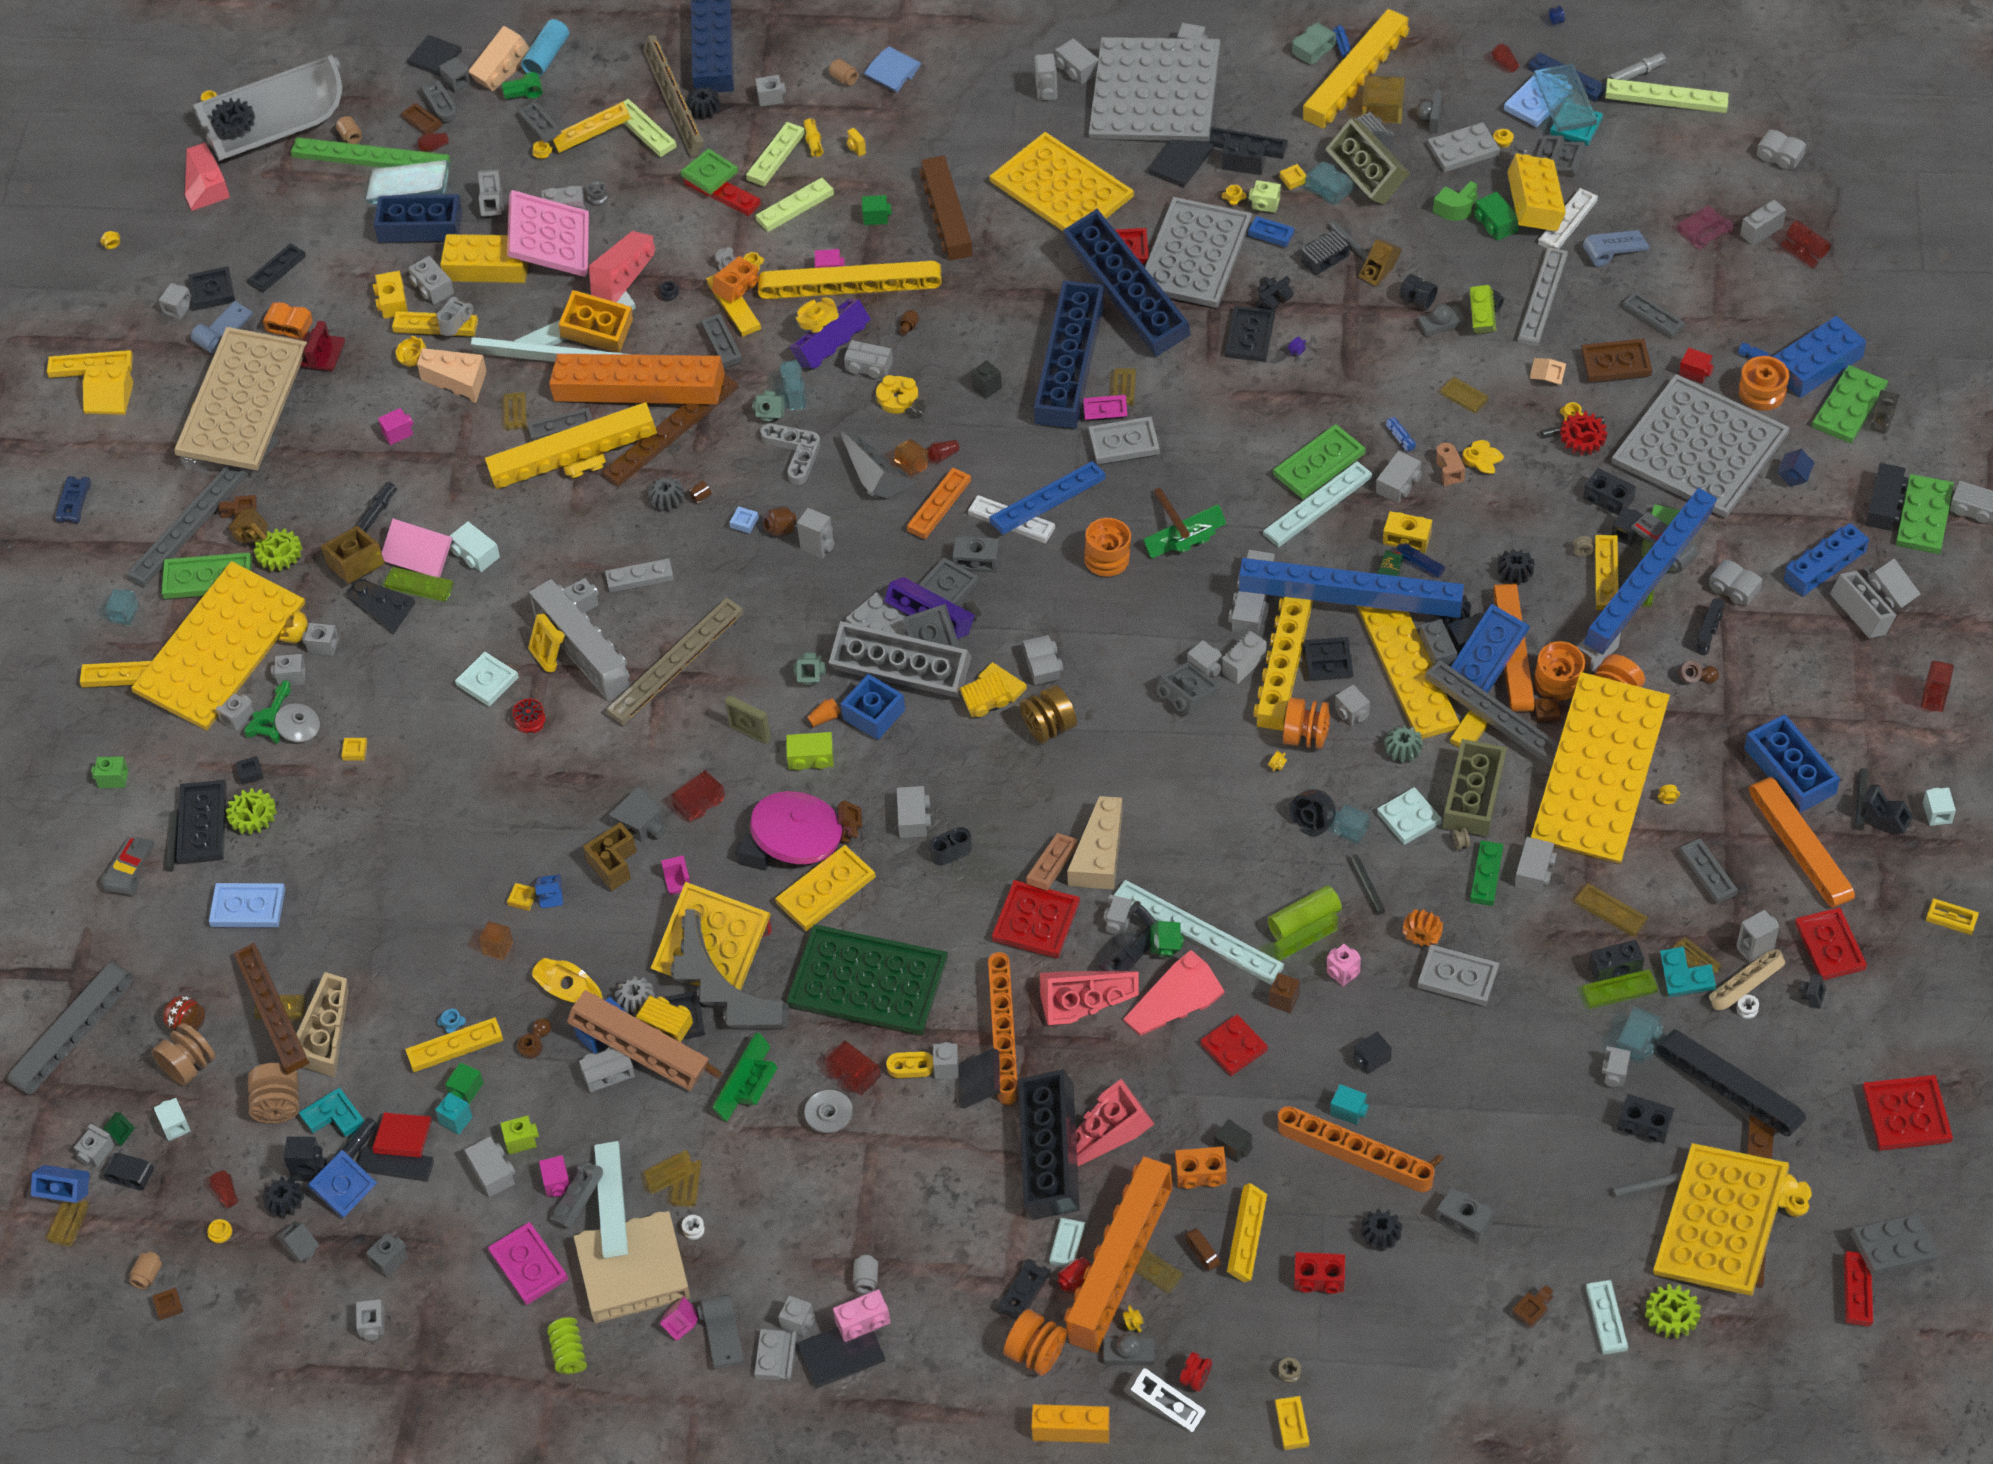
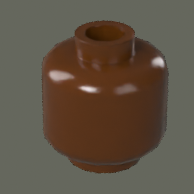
M785 506L768 510L763 518L766 532L774 537L792 533L794 525L797 524L795 513Z

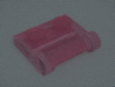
M1709 205L1677 224V230L1699 249L1707 246V243L1724 232L1728 233L1734 228L1733 223L1729 219H1724ZM1715 226H1718V227H1716L1715 229H1713L1712 231H1710V232H1708L1707 234H1705V235L1702 236V234L1706 233L1707 231H1709L1710 229L1714 228Z

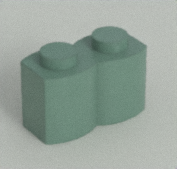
M1315 23L1309 26L1304 34L1297 36L1293 40L1292 54L1312 65L1335 46L1336 33L1319 23Z

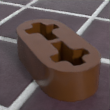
M1198 1228L1185 1233L1186 1242L1207 1271L1210 1272L1220 1266L1217 1254Z

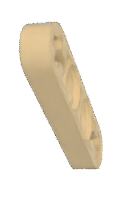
M1775 949L1764 953L1713 991L1709 996L1715 1010L1728 1008L1782 968L1785 960L1781 951Z

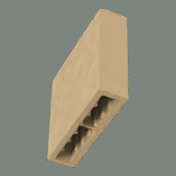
M669 1211L656 1212L651 1216L633 1218L626 1222L627 1255L604 1258L601 1229L583 1231L579 1235L574 1236L594 1323L675 1303L683 1296L686 1299L691 1298Z

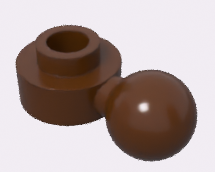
M1693 660L1682 663L1678 668V676L1686 684L1697 682L1700 678L1705 683L1712 684L1719 677V672L1715 667L1706 666L1702 669L1700 664ZM1687 669L1690 671V676L1686 674Z
M537 1019L532 1026L533 1034H525L519 1039L517 1047L524 1058L533 1059L542 1052L543 1044L540 1039L547 1036L551 1031V1024L547 1019ZM532 1042L530 1046L526 1047L527 1043Z

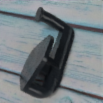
M1140 901L1133 903L1131 913H1136L1148 927L1138 938L1135 932L1120 933L1111 938L1098 955L1097 965L1102 971H1130L1151 946V926L1157 921L1141 905ZM1117 958L1119 963L1113 968L1109 962Z

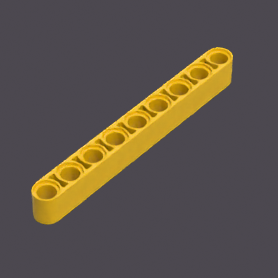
M936 261L765 271L758 275V294L764 299L934 289L941 285V266Z

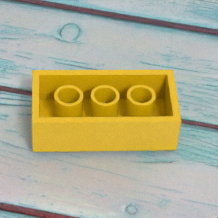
M1515 153L1507 174L1518 224L1558 232L1566 210L1554 160Z
M446 234L441 269L451 279V282L525 283L529 262L507 256L508 235Z

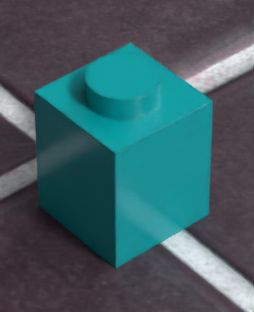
M1340 1084L1331 1102L1330 1116L1358 1125L1360 1118H1365L1369 1109V1104H1366L1367 1094Z
M450 1092L435 1110L439 1124L457 1135L462 1132L473 1118L469 1103Z

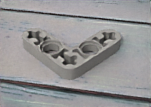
M777 424L764 425L761 428V439L765 444L796 450L788 468V479L794 485L804 484L808 479L820 449L819 435L812 431ZM790 435L796 437V439L793 441L785 440V438ZM804 455L810 457L807 461L799 460Z

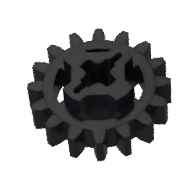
M232 98L227 103L222 100V105L216 104V110H212L211 121L214 130H218L219 135L225 133L226 138H229L230 135L237 138L239 133L244 136V131L250 132V126L255 125V114L252 106H248L247 101L241 103L240 98L236 102Z

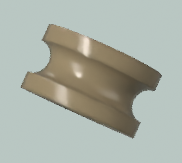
M1581 536L1573 541L1575 555L1586 557L1594 552L1593 541L1590 537Z
M1462 828L1461 831L1453 830V839L1457 850H1461L1463 846L1470 848V839L1466 828Z
M1290 1357L1283 1359L1279 1363L1278 1375L1280 1379L1285 1383L1297 1382L1301 1376L1299 1361ZM1287 1367H1293L1292 1374H1287Z

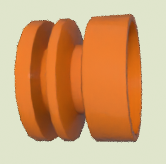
M1101 518L1092 522L1086 529L1084 562L1091 572L1099 576L1109 577L1122 573L1128 567L1131 532L1124 522L1115 518Z
M1557 641L1551 642L1542 648L1538 656L1533 679L1535 689L1541 696L1545 698L1557 697V701H1565L1573 697L1580 672H1584L1585 667L1584 655L1578 647L1568 642Z
M1617 654L1606 656L1597 668V672L1593 674L1638 687H1643L1645 683V676L1640 667L1632 660Z
M1290 697L1285 717L1283 744L1298 746L1301 738L1306 737L1307 748H1311L1313 738H1316V749L1322 750L1330 725L1329 702H1322L1320 711H1317L1318 702L1314 700L1310 710H1306L1305 699Z
M1027 1309L1013 1325L1005 1342L1004 1355L1019 1364L1027 1358L1026 1367L1030 1370L1035 1369L1037 1374L1043 1376L1058 1359L1065 1344L1067 1330L1061 1326L1056 1327V1324L1052 1321L1044 1326L1045 1318Z

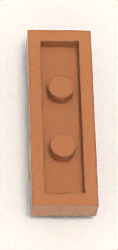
M1057 833L1026 877L1027 884L1048 891L1078 847V839Z

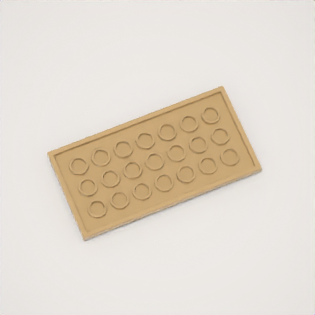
M226 327L175 447V455L258 471L304 358V347L307 342Z

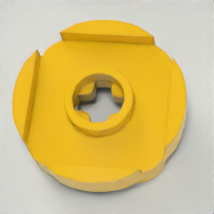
M821 298L822 301L816 303L814 299L804 304L797 311L798 317H796L800 328L811 330L813 333L820 332L823 326L839 317L835 302L830 298Z
M885 376L876 389L877 402L884 411L893 414L903 413L910 406L912 409L917 404L919 398L915 380L904 376ZM894 393H901L898 397H894Z

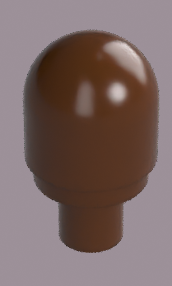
M908 310L903 314L900 320V334L906 335L908 331L915 329L919 321V315L916 311Z

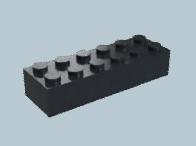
M1064 1069L1020 1078L1019 1104L1024 1208L1033 1220L1080 1211L1074 1082Z

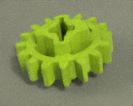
M276 528L272 534L267 531V538L265 540L255 542L256 549H254L258 564L261 563L264 569L269 566L270 571H273L275 567L282 571L283 566L289 569L290 563L296 564V558L301 557V542L299 537L294 535L293 531L287 533V530L283 529L282 532H279Z
M253 788L250 789L249 793L242 790L240 797L234 795L235 801L228 802L230 807L226 809L228 822L234 830L239 828L241 834L248 830L249 835H252L253 830L261 833V827L269 828L268 821L274 822L273 815L277 814L274 800L271 799L269 793L264 794L262 789L258 790L257 793L254 792Z
M1668 1284L1666 1290L1658 1287L1657 1294L1653 1292L1650 1294V1298L1646 1303L1645 1317L1650 1318L1649 1326H1657V1334L1663 1330L1665 1331L1666 1338L1669 1337L1670 1333H1674L1677 1339L1680 1332L1688 1336L1689 1328L1691 1330L1696 1329V1322H1699L1701 1316L1699 1314L1701 1305L1696 1304V1296L1689 1297V1289L1682 1292L1681 1285H1678L1675 1290Z

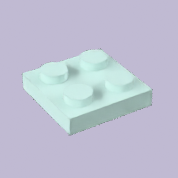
M484 652L455 682L458 687L484 704L491 706L519 676L518 672L487 652Z
M1415 787L1377 808V814L1404 845L1440 825L1442 822V818Z

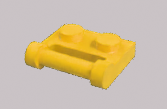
M543 613L536 615L528 649L545 671L554 672L557 667L556 658L559 647L565 635L563 632L556 630L553 623Z

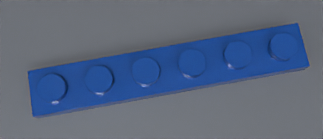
M1092 461L991 515L990 523L1003 535L1105 480L1106 473Z

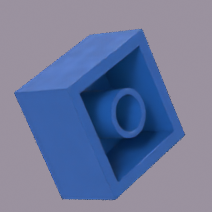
M867 674L841 703L842 718L879 740L905 711L904 695Z

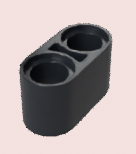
M964 827L950 830L934 837L930 841L931 860L939 866L963 858L972 851L971 833Z
M113 1153L103 1173V1177L111 1183L141 1191L145 1189L154 1171V1166L140 1158Z

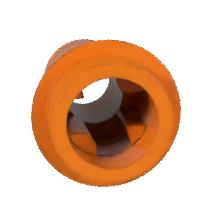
M833 698L825 699L807 716V719L814 728L838 718L837 715L841 713V710Z

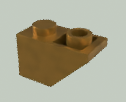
M1376 239L1359 277L1378 286L1394 268L1402 249L1386 240Z
M255 508L245 509L230 524L228 529L233 533V537L241 543L263 541L267 538L268 523Z

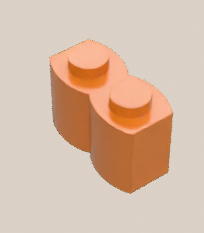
M278 302L272 303L263 319L265 331L298 340L304 338L305 333H307L313 322L311 312L306 308L290 307L286 303Z

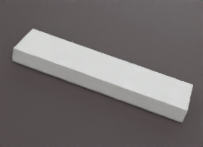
M1580 188L1565 206L1566 214L1558 232L1546 230L1539 238L1538 245L1545 248L1560 249L1595 205L1598 196Z
M977 495L968 509V515L990 523L991 515L1008 506ZM1035 517L1011 531L1046 544L1055 529V523Z

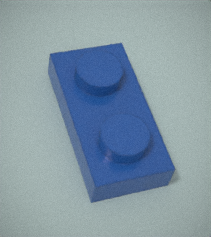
M1256 216L1248 230V236L1283 247H1287L1294 235L1293 227Z

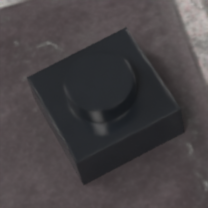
M258 756L236 762L242 784L264 778Z

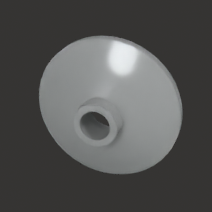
M294 703L282 707L277 712L275 727L283 738L291 742L302 743L313 739L317 735L320 721L317 714L310 707Z
M823 1090L814 1094L808 1100L804 1112L807 1123L814 1130L822 1133H833L843 1129L850 1122L853 1109L849 1098L845 1094L836 1090ZM827 1114H833L831 1117H825Z

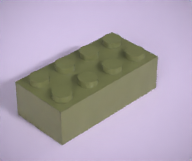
M1352 118L1349 119L1325 149L1370 199L1385 205L1410 174L1365 124Z
M1465 739L1461 740L1444 811L1443 828L1461 831L1465 827L1468 833L1489 836L1505 767L1507 747Z

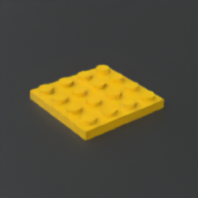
M685 882L651 969L672 977L671 964L674 962V956H684V953L681 952V940L684 939L685 931L682 929V917L685 916V909H695L701 913L702 934L713 964L729 983L741 990L771 913ZM689 983L697 987L701 985V983Z

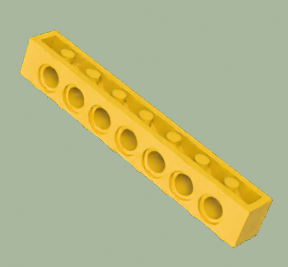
M1291 597L1280 598L1278 611H1281L1280 616L1276 615L1274 628L1277 631L1272 633L1270 646H1273L1272 651L1268 650L1266 664L1269 665L1268 669H1263L1262 681H1264V686H1260L1258 691L1260 703L1255 704L1253 717L1257 718V727L1284 731L1287 706L1293 692L1313 600Z

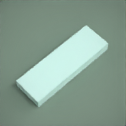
M1611 1280L1587 1283L1586 1291L1602 1354L1628 1351V1344Z

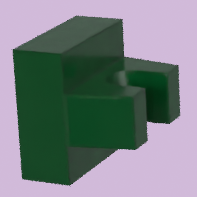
M115 1112L102 1130L110 1134L116 1146H122L135 1127L122 1113Z

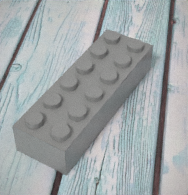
M550 579L529 592L535 618L536 615L544 613L553 623L556 630L564 633V640L560 647L607 701L630 688L628 681L630 675L626 670L625 665H627V661L621 653H616L609 639L605 640L602 637L600 629L590 623V619L585 612L581 613L578 610L576 602L566 596L565 590L560 584L556 585Z
M840 621L829 664L837 671L863 677L869 674L881 681L960 699L961 692L959 688L964 686L972 656L966 649Z

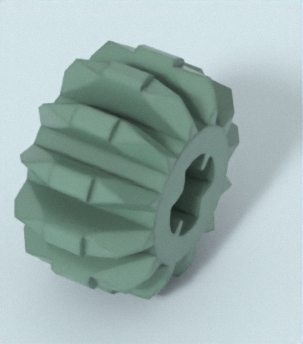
M1404 724L1402 728L1395 725L1393 731H1388L1387 737L1384 740V746L1387 756H1392L1393 761L1400 759L1403 764L1406 759L1412 762L1414 757H1419L1423 748V742L1420 732H1415L1414 727L1407 729Z

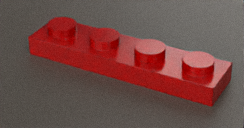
M684 178L685 185L747 216H750L761 204L760 198L728 182H725L710 195Z

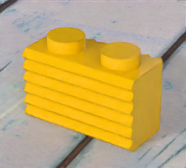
M1000 670L959 688L972 718L975 716H985L989 710L995 707H1005L1009 704V701L1013 700Z
M648 996L643 1007H641V1010L636 1015V1018L680 1042L693 1024L692 1015L686 1007L671 1005L663 997L655 998Z

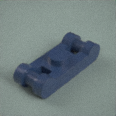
M74 476L67 477L56 512L57 522L68 520L72 523H80L86 494L91 487L90 477H82L81 479H76Z

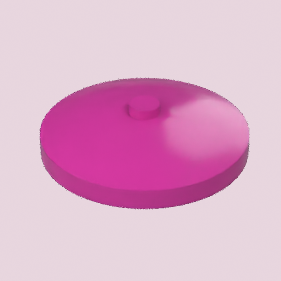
M785 791L765 797L755 806L750 821L752 837L763 851L776 859L794 864H810L826 859L835 852L842 835V825L839 823L837 813L826 802L802 792Z

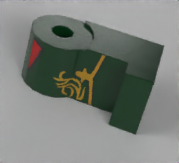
M1385 550L1377 574L1400 576L1403 553Z

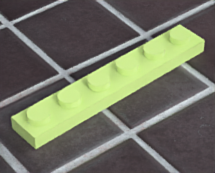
M1610 78L1607 80L1605 97L1607 99L1726 113L1728 108V93Z

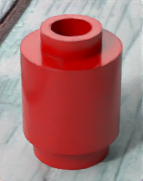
M1084 1257L1075 1259L1057 1274V1283L1063 1291L1074 1293L1079 1286L1081 1287L1084 1284L1085 1271L1088 1266H1092L1089 1261Z

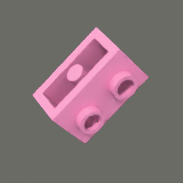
M879 1289L833 1308L835 1323L844 1342L890 1324L889 1309Z

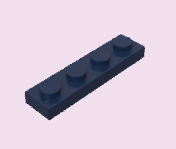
M1541 52L1528 63L1529 70L1535 73L1541 70L1571 86L1573 92L1593 102H1596L1606 91V84Z

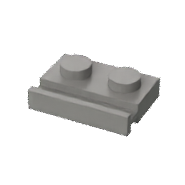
M760 1330L754 1374L755 1379L792 1380L797 1341L796 1331L787 1333L781 1330Z

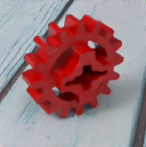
M1584 411L1583 415L1575 412L1574 417L1568 415L1567 421L1563 420L1560 435H1562L1561 442H1566V449L1573 448V454L1576 451H1580V455L1583 456L1584 452L1587 451L1589 455H1592L1593 449L1599 452L1600 446L1605 445L1608 434L1606 431L1607 426L1606 424H1601L1602 418L1596 420L1594 413L1591 416H1587V411Z

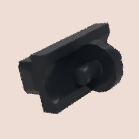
M1266 276L1262 277L1259 280L1260 287L1257 288L1261 294L1255 305L1258 308L1263 306L1265 309L1275 310L1280 304L1275 298L1276 296H1279L1284 302L1290 300L1294 295L1293 290L1289 286L1291 279L1286 276L1277 282L1274 277L1271 279Z

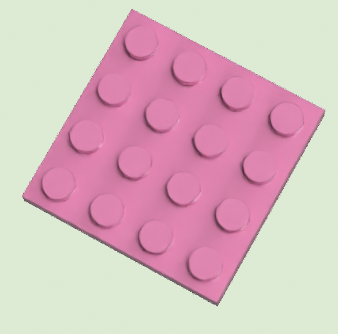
M511 190L508 210L507 256L585 277L588 272L589 211Z

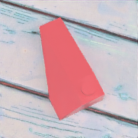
M206 142L188 148L186 152L185 196L192 211L230 198L225 180Z
M1190 950L1163 975L1124 1018V1022L1141 1036L1165 1026L1168 1021L1178 1017L1180 1019L1187 1016V1013L1197 1009L1203 1010L1208 1008L1224 994V990L1209 965Z
M1061 971L1040 973V998L1048 1025L1073 1023L1081 1017L1095 1014L1098 1010L1110 1005L1114 1006L1139 995L1138 971Z
M1122 1079L1099 1096L1097 1105L1091 1112L1087 1111L1083 1117L1085 1120L1076 1130L1078 1166L1137 1138L1154 1125L1150 1116Z

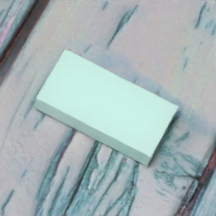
M1065 1218L1060 1219L1049 1260L1050 1265L1066 1267L1077 1258L1085 1222Z

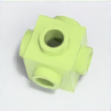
M1256 180L1255 187L1251 188L1249 193L1252 209L1276 213L1280 201L1281 184Z

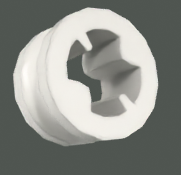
M1744 995L1740 998L1737 1005L1738 1015L1745 1019L1754 1018L1758 1013V999L1752 995ZM1744 1004H1750L1749 1007L1752 1006V1009L1747 1010Z
M689 1215L682 1221L683 1234L686 1238L696 1240L702 1237L705 1228L701 1217ZM694 1224H697L698 1228H694L692 1231L689 1230V1226L692 1227Z

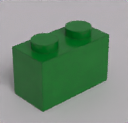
M1494 192L1476 201L1475 218L1486 227L1487 232L1497 241L1518 232L1517 215L1498 192Z

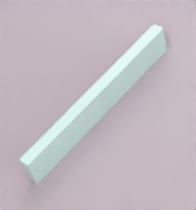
M625 291L617 303L631 306L632 310L636 309L635 303ZM559 320L515 340V342L554 346L567 339L560 337Z
M1356 461L1263 531V536L1279 548L1372 478V473Z
M619 1142L595 1145L596 1165L603 1169L602 1178L597 1184L604 1258L627 1255L628 1242Z

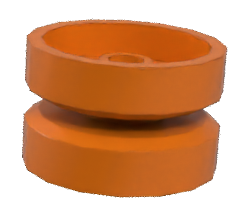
M1758 356L1747 361L1741 372V381L1738 389L1742 402L1749 408L1758 411H1769L1779 407L1786 397L1789 381V371L1785 364L1777 358L1770 356Z

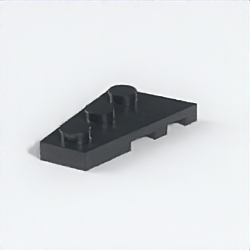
M361 578L356 580L347 592L348 599L364 612L372 615L375 621L383 624L393 635L415 604L413 597Z

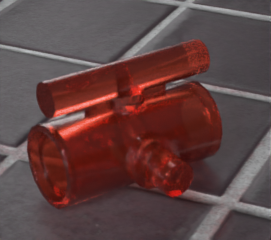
M1799 220L1793 222L1786 233V236L1793 240L1795 244L1785 239L1781 245L1812 268H1816L1819 262L1812 258L1811 254L1818 259H1822L1831 248L1829 241L1816 232L1814 233L1812 229Z

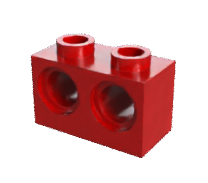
M1295 1252L1294 1290H1300L1304 1293L1325 1291L1328 1294L1344 1292L1345 1254ZM1303 1272H1310V1273H1312V1275H1310V1276H1305V1275H1303L1302 1273H1303ZM1328 1273H1335V1274H1337V1276H1336V1277H1330V1276H1328L1327 1274H1328Z

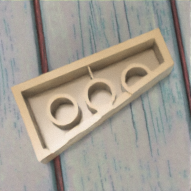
M1099 796L1067 871L1069 887L1114 890L1123 815L1122 798Z
M325 972L297 1032V1036L310 1062L302 1068L336 1077L349 993L346 978Z

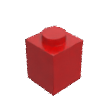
M1688 348L1680 363L1679 376L1703 384L1706 377H1710L1713 372L1714 365L1711 364L1713 356Z

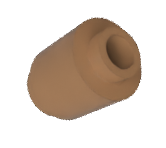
M842 59L833 61L829 66L830 76L844 85L851 86L858 79L859 74L856 68Z
M345 116L337 121L336 130L346 143L358 144L361 141L362 131L352 117Z
M150 1251L141 1253L129 1274L130 1284L142 1290H146L148 1286H151L162 1266L160 1257Z

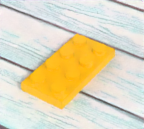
M844 845L775 898L776 904L807 931L813 924L818 923L872 881L876 875L866 863Z

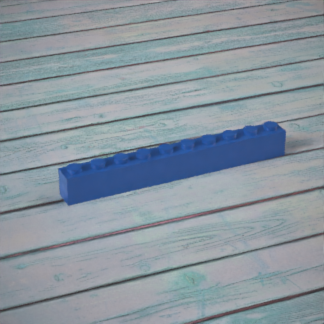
M1698 487L1590 626L1584 641L1585 645L1602 655L1606 652L1710 517L1718 498Z
M1242 558L1239 574V591L1456 618H1460L1464 584Z

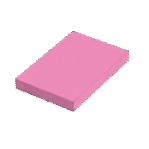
M392 519L382 555L386 562L440 579L453 537Z

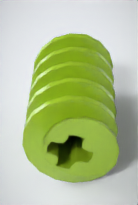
M570 1317L554 1321L547 1329L550 1336L549 1341L552 1345L551 1350L555 1369L561 1374H576L587 1368V1363L583 1361L585 1354L582 1353L583 1345L580 1344L582 1340L581 1336L578 1335L580 1332L579 1327L575 1326L578 1322Z

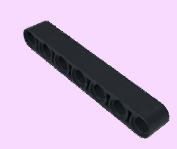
M1671 1030L1656 1045L1658 1054L1666 1061L1780 1134L1787 1137L1791 1136L1806 1120V1115L1801 1108L1680 1031Z

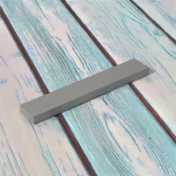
M1551 247L1547 248L1518 336V343L1539 346L1567 260L1568 251Z

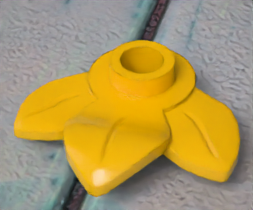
M1486 440L1473 442L1471 447L1465 448L1462 453V460L1465 465L1477 467L1479 471L1488 474H1494L1495 468L1493 464L1499 463L1504 459L1503 454L1496 448H1490V443Z
M1787 1174L1778 1207H1784L1786 1212L1794 1217L1806 1214L1809 1210L1808 1200L1812 1196L1807 1182L1801 1181L1797 1183L1792 1175Z

